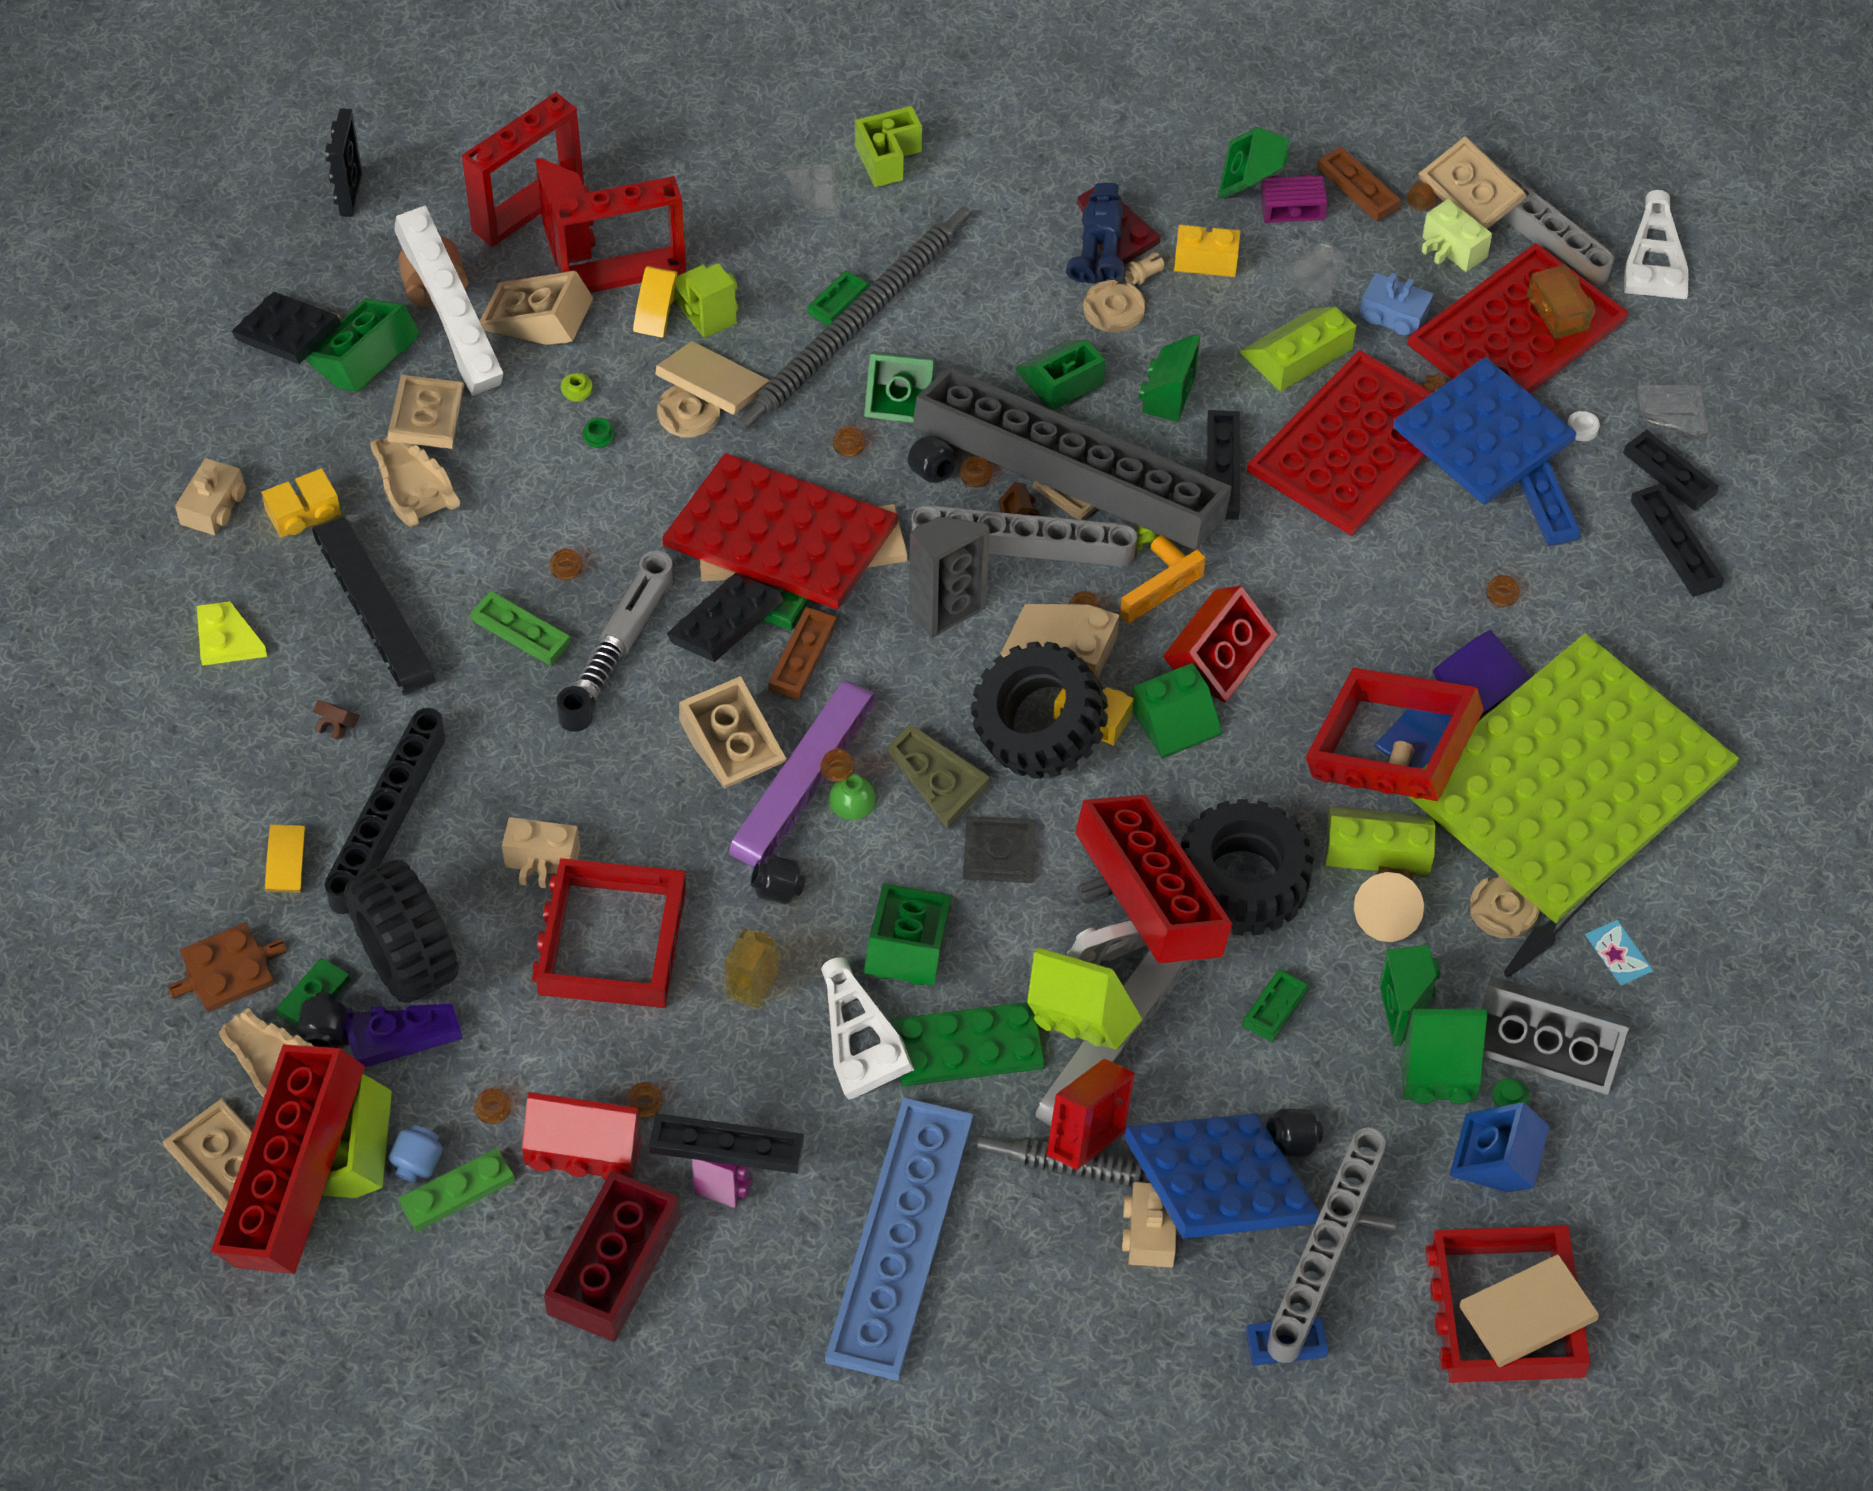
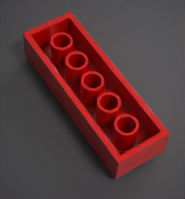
M1147 795L1083 800L1075 834L1158 964L1223 957L1232 922Z
M282 1045L211 1249L213 1254L236 1268L287 1274L296 1273L365 1069L363 1064L341 1048Z

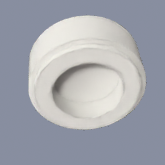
M1578 411L1570 415L1567 425L1577 432L1575 440L1590 441L1597 436L1600 422L1594 414Z

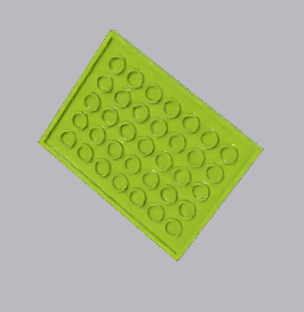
M1584 633L1477 723L1438 801L1407 797L1557 924L1736 767L1739 757L1589 635Z

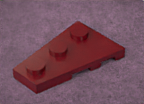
M1095 187L1078 196L1077 204L1082 214L1089 202L1090 194L1094 193ZM1121 201L1122 233L1121 240L1118 241L1117 257L1125 265L1160 244L1161 236ZM1101 243L1099 246L1103 251V243Z

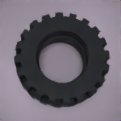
M1038 641L1028 642L1027 648L1021 649L1018 645L1009 649L1010 654L1004 658L1000 654L993 660L995 665L991 670L988 668L984 670L980 676L983 682L981 685L977 684L973 692L977 702H972L971 714L975 718L973 726L975 732L980 736V741L1005 768H1010L1013 773L1024 776L1027 773L1031 778L1042 779L1044 773H1047L1052 778L1061 775V770L1066 767L1069 771L1078 767L1077 761L1082 757L1088 759L1093 753L1091 746L1094 743H1100L1104 735L1100 727H1105L1108 721V715L1104 711L1108 707L1107 697L1102 692L1103 687L1098 678L1074 651L1067 647L1060 648L1057 643L1046 642L1044 647ZM1046 687L1065 689L1066 700L1064 708L1053 724L1035 733H1019L1014 730L1016 711L1028 695Z
M1237 799V803L1230 804L1229 801L1218 803L1215 810L1212 807L1207 808L1200 813V819H1193L1189 824L1187 833L1183 835L1181 842L1182 849L1231 920L1232 935L1243 936L1244 931H1252V936L1264 934V928L1269 927L1271 931L1281 928L1283 919L1290 922L1297 916L1298 909L1303 908L1307 899V893L1309 892L1314 854L1313 849L1310 847V839L1304 830L1300 831L1301 824L1295 818L1291 817L1288 819L1286 817V811L1277 806L1275 809L1267 807V802L1259 800L1257 804L1248 803V799ZM1246 851L1260 855L1268 860L1275 868L1276 873L1262 881L1241 882L1223 874L1216 867L1214 861L1230 852Z
M391 860L348 882L344 895L355 931L375 971L378 972L380 979L388 987L389 992L396 997V1000L402 1003H412L455 980L459 973V965L456 961L457 956L452 947L451 938L446 931L445 924L436 909V905L427 893V889L407 863L400 860Z

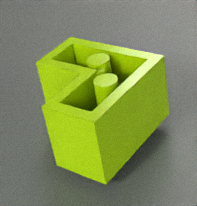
M912 106L855 120V147L874 187L902 181L904 156L922 152V125Z
M719 263L709 268H706L703 264L677 276L674 301L704 339L737 324L736 311L739 309L735 297V290L738 288L734 276L730 272L726 273Z

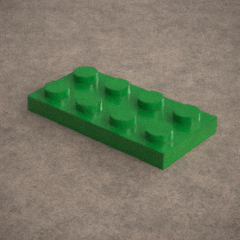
M1023 1002L891 1019V1026L903 1040L914 1070L900 1076L901 1087L1044 1069V1058L1038 1027L1034 1020L1035 1014L1029 1004Z

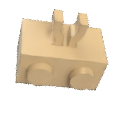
M205 458L175 505L180 525L212 535L217 534L221 525L226 526L230 520L231 509L234 504L240 502L245 495L246 485L243 483L241 470Z
M509 817L502 842L503 859L506 868L521 869L519 874L520 885L527 886L529 876L533 875L534 871H536L539 875V887L546 888L548 882L547 873H557L560 858L578 859L580 851L578 826Z
M1133 1182L1132 1195L1124 1196L1123 1218H1130V1229H1123L1122 1251L1129 1252L1128 1265L1173 1268L1176 1248V1226L1151 1183Z

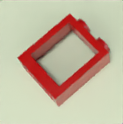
M1104 1058L1059 1091L1055 1096L1047 1156L1078 1170L1125 1134L1135 1073Z

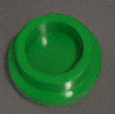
M596 417L586 423L582 435L587 445L594 448H602L612 443L615 432L608 420Z
M1507 1078L1495 1085L1492 1097L1497 1107L1523 1102L1527 1105L1529 1091L1521 1081Z

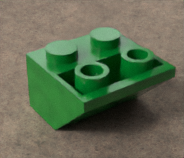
M1067 340L1016 366L1015 371L1044 404L1054 411L1104 385L1105 359L1088 340Z

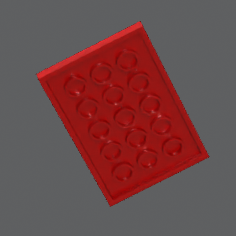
M1534 243L1408 337L1407 345L1451 379H1454L1486 357L1531 394L1627 320L1628 311L1540 245Z
M1358 350L1255 455L1247 465V472L1353 536L1427 457L1396 431L1393 425L1397 417L1431 395L1432 392L1363 351Z
M724 453L663 535L662 541L664 547L838 610L898 524V514Z

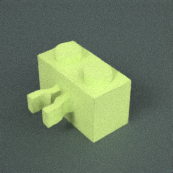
M1447 199L1426 214L1422 236L1426 241L1423 243L1421 252L1427 255L1430 251H1438L1435 253L1434 258L1436 264L1439 265L1448 257L1467 272L1488 257L1492 233L1451 200Z

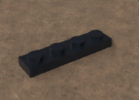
M1208 410L1206 476L1232 486L1225 518L1231 520H1239L1240 411Z
M1658 484L1633 492L1630 501L1692 597L1722 588L1724 582L1722 575L1663 485Z
M656 1113L649 1151L651 1154L798 1174L804 1134Z

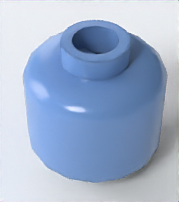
M412 1125L411 1129L401 1130L389 1154L390 1163L397 1168L395 1175L412 1183H415L418 1177L430 1178L443 1153V1147L438 1142L439 1135L417 1125Z

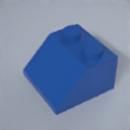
M1524 1102L1466 1113L1450 1176L1504 1192L1534 1188L1549 1125Z

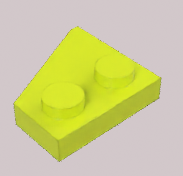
M230 601L196 606L202 665L267 657L265 645Z

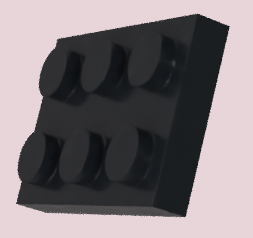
M340 108L337 121H332L331 124L332 142L326 145L325 158L326 162L331 163L329 181L335 185L333 203L338 205L340 216L352 217L363 171L352 109Z
M273 292L249 315L244 317L232 330L235 339L242 343L300 364L341 325V322L336 314Z
M734 573L686 617L682 618L667 635L673 644L716 662L783 602L780 591Z

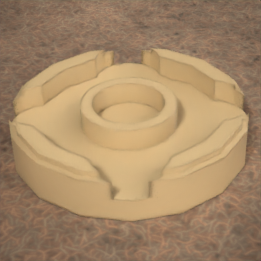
M1107 280L1092 286L1087 291L1083 304V312L1087 321L1105 332L1118 333L1137 326L1144 317L1145 299L1134 285L1127 282L1126 285L1118 284L1119 281Z
M676 385L662 394L657 406V416L661 426L669 433L680 437H695L707 433L716 426L721 413V408Z
M1384 872L1373 875L1360 886L1355 895L1353 910L1357 924L1365 934L1377 941L1394 942L1405 939L1416 931L1423 919L1424 901L1421 891L1412 880L1399 873Z
M1500 875L1498 878H1485L1476 885L1469 902L1470 914L1476 925L1487 934L1499 938H1516L1528 933L1535 926L1540 912L1535 905Z

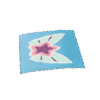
M1618 920L1585 934L1620 986L1653 972V969Z

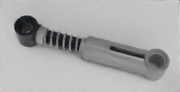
M650 551L641 557L639 562L640 570L601 632L599 646L596 648L595 653L592 654L591 660L587 662L583 673L579 675V680L575 682L574 686L567 687L558 694L556 701L559 723L564 729L577 732L586 729L591 724L592 709L601 692L600 687L605 686L604 681L609 679L608 674L613 673L612 667L617 666L616 660H620L623 655L629 653L663 594L669 592L674 583L672 559L665 552Z

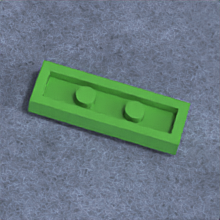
M492 591L470 612L471 621L549 666H552L571 645V637L568 634Z
M495 1148L399 1197L398 1200L415 1232H418L515 1182V1177L498 1148Z

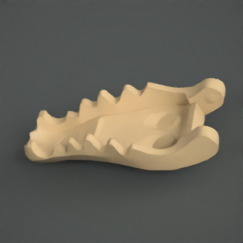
M388 436L384 439L370 442L372 453L379 463V470L387 499L396 515L408 527L411 528L418 525L419 518L442 508L448 507L450 510L460 507V500L456 496L444 468L439 466L435 458L429 459L424 449L421 450L416 444L387 441Z
M246 1008L242 1013L234 1015L233 1019L224 1024L219 1031L221 1040L235 1053L240 1064L248 1073L255 1088L263 1098L265 1097L282 1045L313 1046L311 1043L304 1041L299 1035L291 1036L283 1027L278 1028L273 1023L267 1025L249 1008Z

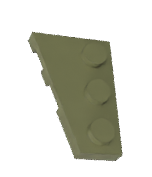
M911 724L888 745L890 756L947 829L990 785V776Z

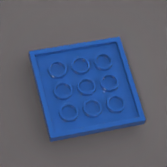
M1486 357L1397 417L1393 425L1396 431L1483 505L1490 502L1574 442L1577 434L1576 431Z
M1257 1113L1127 1126L1124 1138L1183 1239L1316 1224L1320 1212L1278 1145L1274 1144L1273 1137Z

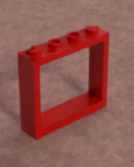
M557 92L462 154L472 232L491 247H494L539 216L541 208L537 179L497 207H494L490 173L555 130L558 165L578 173L582 185H584L577 108ZM476 154H478V155L476 156V159H477L476 161H475L474 159H472L473 156H475Z
M675 176L551 200L558 272L576 271L590 293L642 283L646 266L676 271L677 276L687 272L682 197ZM667 206L669 247L569 266L565 225ZM675 261L677 262V264H679L675 266L669 265L670 262Z
M1352 668L1305 757L1312 778L1324 781V783L1331 782L1348 785L1353 788L1381 791L1386 794L1393 793L1410 796L1415 799L1421 798L1438 801L1484 711L1478 688ZM1361 701L1452 716L1426 769L1333 753Z
M560 858L557 873H553V876H550L549 890L553 892L552 900L546 901L544 906L543 920L547 922L546 930L540 931L538 936L537 950L541 952L540 960L534 961L532 965L533 975L531 981L537 983L538 995L666 1008L687 889L685 871ZM571 886L667 895L651 984L553 974Z
M1568 1225L1434 1231L1431 1245L1425 1248L1427 1267H1433L1435 1278L1430 1279V1295L1432 1301H1438L1439 1312L1435 1313L1434 1320L1436 1335H1443L1444 1347H1440L1439 1361L1441 1370H1447L1449 1383L1585 1378L1590 1365L1585 1327L1563 1337L1566 1357L1519 1358L1500 1368L1494 1359L1460 1361L1446 1255L1550 1252L1551 1257L1557 1254L1560 1256L1577 1281Z

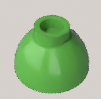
M849 774L837 780L829 793L831 810L837 816L848 820H857L868 816L874 810L877 802L876 793L871 783L856 774Z

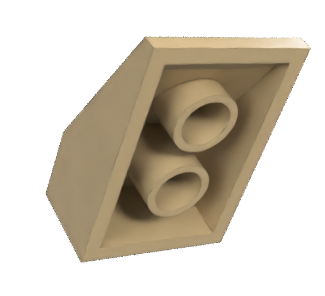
M576 271L499 282L480 319V324L484 331L544 345L564 344L572 342L593 300V296Z
M1025 604L1001 655L1002 657L1009 655V649L1018 645L1021 649L1027 648L1028 642L1038 641L1042 647H1044L1046 642L1057 643L1060 648L1067 647L1074 651L1078 657L1084 660L1095 676L1099 678L1118 638L1120 615L1085 604Z
M741 676L679 702V721L694 749L724 789L786 762L783 751Z

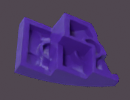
M1491 630L1473 639L1433 670L1437 681L1477 687L1484 709L1481 717L1497 707L1531 678Z

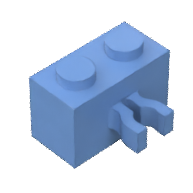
M1375 273L1362 297L1359 318L1365 319L1373 325L1379 324L1390 328L1400 335L1410 336L1425 324L1431 312L1434 293L1414 287V280L1409 278L1406 283L1396 280L1397 274L1391 273L1390 277Z

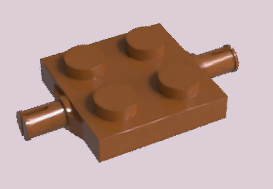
M245 922L179 949L186 966L187 978L170 985L168 984L167 987L172 999L193 991L201 999L208 1013L273 986L274 982L268 970L267 959L287 951L281 938L261 947L253 938Z

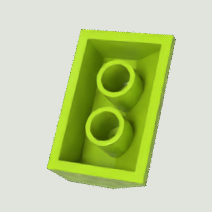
M1336 306L1312 308L1240 350V353L1281 392L1352 350L1356 325Z
M1329 806L1325 866L1378 871L1379 866L1408 870L1414 872L1413 875L1430 876L1435 855L1436 825L1433 818L1428 815Z
M1039 947L1034 952L1027 1003L1035 1014V1022L1046 1031L1054 1030L1064 1033L1071 1039L1079 1038L1089 1041L1097 1047L1105 1046L1117 1050L1142 1021V1018L1114 970Z
M365 1074L362 1075L322 1196L357 1198L383 1188L392 1090Z

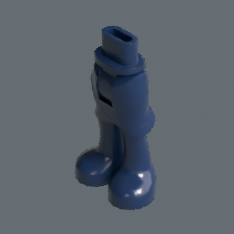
M1097 183L1094 193L1090 194L1089 202L1084 208L1082 215V225L1084 226L1081 256L1071 258L1066 267L1068 277L1077 282L1094 284L1096 282V275L1101 282L1107 280L1119 281L1124 276V263L1117 257L1118 241L1121 240L1122 199L1118 194L1119 186L1116 183ZM1103 243L1102 258L1098 261L1096 268L1097 245Z

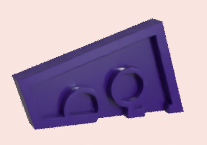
M452 1004L409 1005L405 1010L386 1011L385 1006L371 1007V1012H353L352 1008H347L345 1024L347 1038L354 1059L363 1064L365 1068L463 1039Z

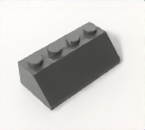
M936 517L927 523L919 524L910 532L909 612L931 638L986 608L989 527L985 523Z
M1491 976L1481 1008L1487 1009L1483 1057L1609 1095L1631 1018Z

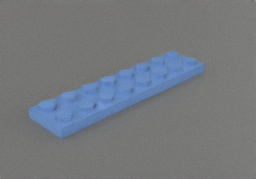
M908 1098L902 1099L825 1355L826 1364L899 1381L972 1128L974 1114Z

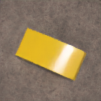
M646 266L638 297L633 332L662 338L666 335L670 305L674 302L677 280L676 271Z
M270 824L265 877L266 892L301 893L305 826Z

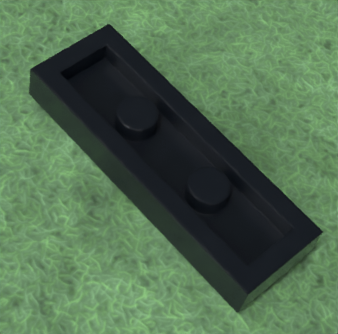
M1645 430L1625 445L1623 452L1625 456L1694 511L1717 494L1719 488L1717 484L1650 431Z

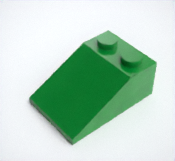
M883 883L869 936L864 974L874 975L881 979L893 978L909 981L915 985L926 984L934 986L952 895Z
M1413 1009L1400 1061L1403 1100H1413L1418 1104H1428L1434 1100H1450L1454 1104H1465L1470 1100H1476L1481 1082L1487 1009Z

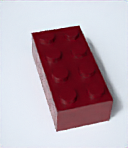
M610 1171L544 1293L547 1315L615 1342L680 1220L679 1197Z

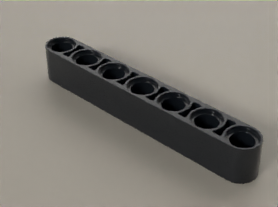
M342 514L313 526L312 532L317 545H322L323 549H321V552L330 568H335L336 572L334 575L344 592L348 591L349 595L347 597L358 616L362 615L363 619H360L370 638H375L376 643L374 645L383 661L389 663L390 666L387 668L398 687H403L402 694L405 696L435 683V675L428 659L345 516Z
M422 708L412 716L325 880L324 885L329 907L337 914H348L349 912L345 902V895L338 893L344 892L350 880L380 866L445 742L446 737L442 715L438 710Z

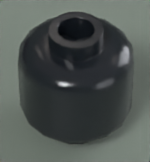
M925 436L917 440L911 447L908 454V465L913 472L927 482L938 483L947 479L953 473L956 455L951 447L937 437Z
M768 855L762 861L758 860L751 876V887L755 888L756 895L759 898L780 904H788L795 895L800 896L805 884V876L800 875L798 862L774 855Z
M325 992L317 993L315 997L308 998L301 1004L297 1027L298 1034L305 1039L304 1041L311 1043L314 1047L331 1048L334 1043L343 1039L347 1008L343 1003L337 1001L335 995Z
M1279 1109L1272 1118L1268 1119L1266 1125L1274 1139V1144L1278 1145L1284 1156H1308L1314 1152L1317 1143H1320L1323 1138L1322 1124L1317 1121L1316 1116L1309 1109Z

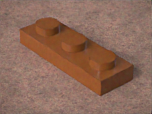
M1339 147L1318 159L1317 168L1376 222L1400 209L1401 199L1344 148Z
M805 607L768 682L769 691L796 700L801 699L837 625L836 616Z

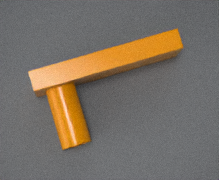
M1158 536L1152 542L1151 550L1169 568L1121 598L1120 617L1127 624H1130L1203 577L1206 557L1198 549L1186 556L1167 537Z

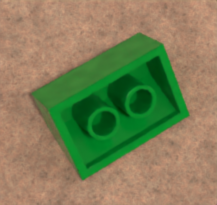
M364 298L340 320L341 325L304 360L336 388L357 392L366 388L369 381L376 374L387 369L395 357L408 350L412 342L420 336V333L404 304Z

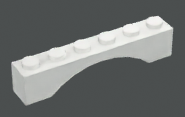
M426 205L396 216L394 231L407 259L419 274L436 307L452 347L458 369L471 396L500 386L504 373Z

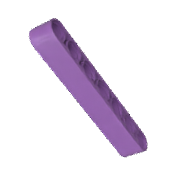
M847 680L840 684L734 836L729 848V856L754 867L758 860L762 861L766 856L775 853L783 841L780 839L782 835L786 836L800 816L798 812L800 810L804 811L817 792L815 787L817 785L821 786L835 766L832 764L833 761L839 760L851 742L849 738L851 736L855 737L868 718L866 716L867 712L871 713L877 700L876 693Z

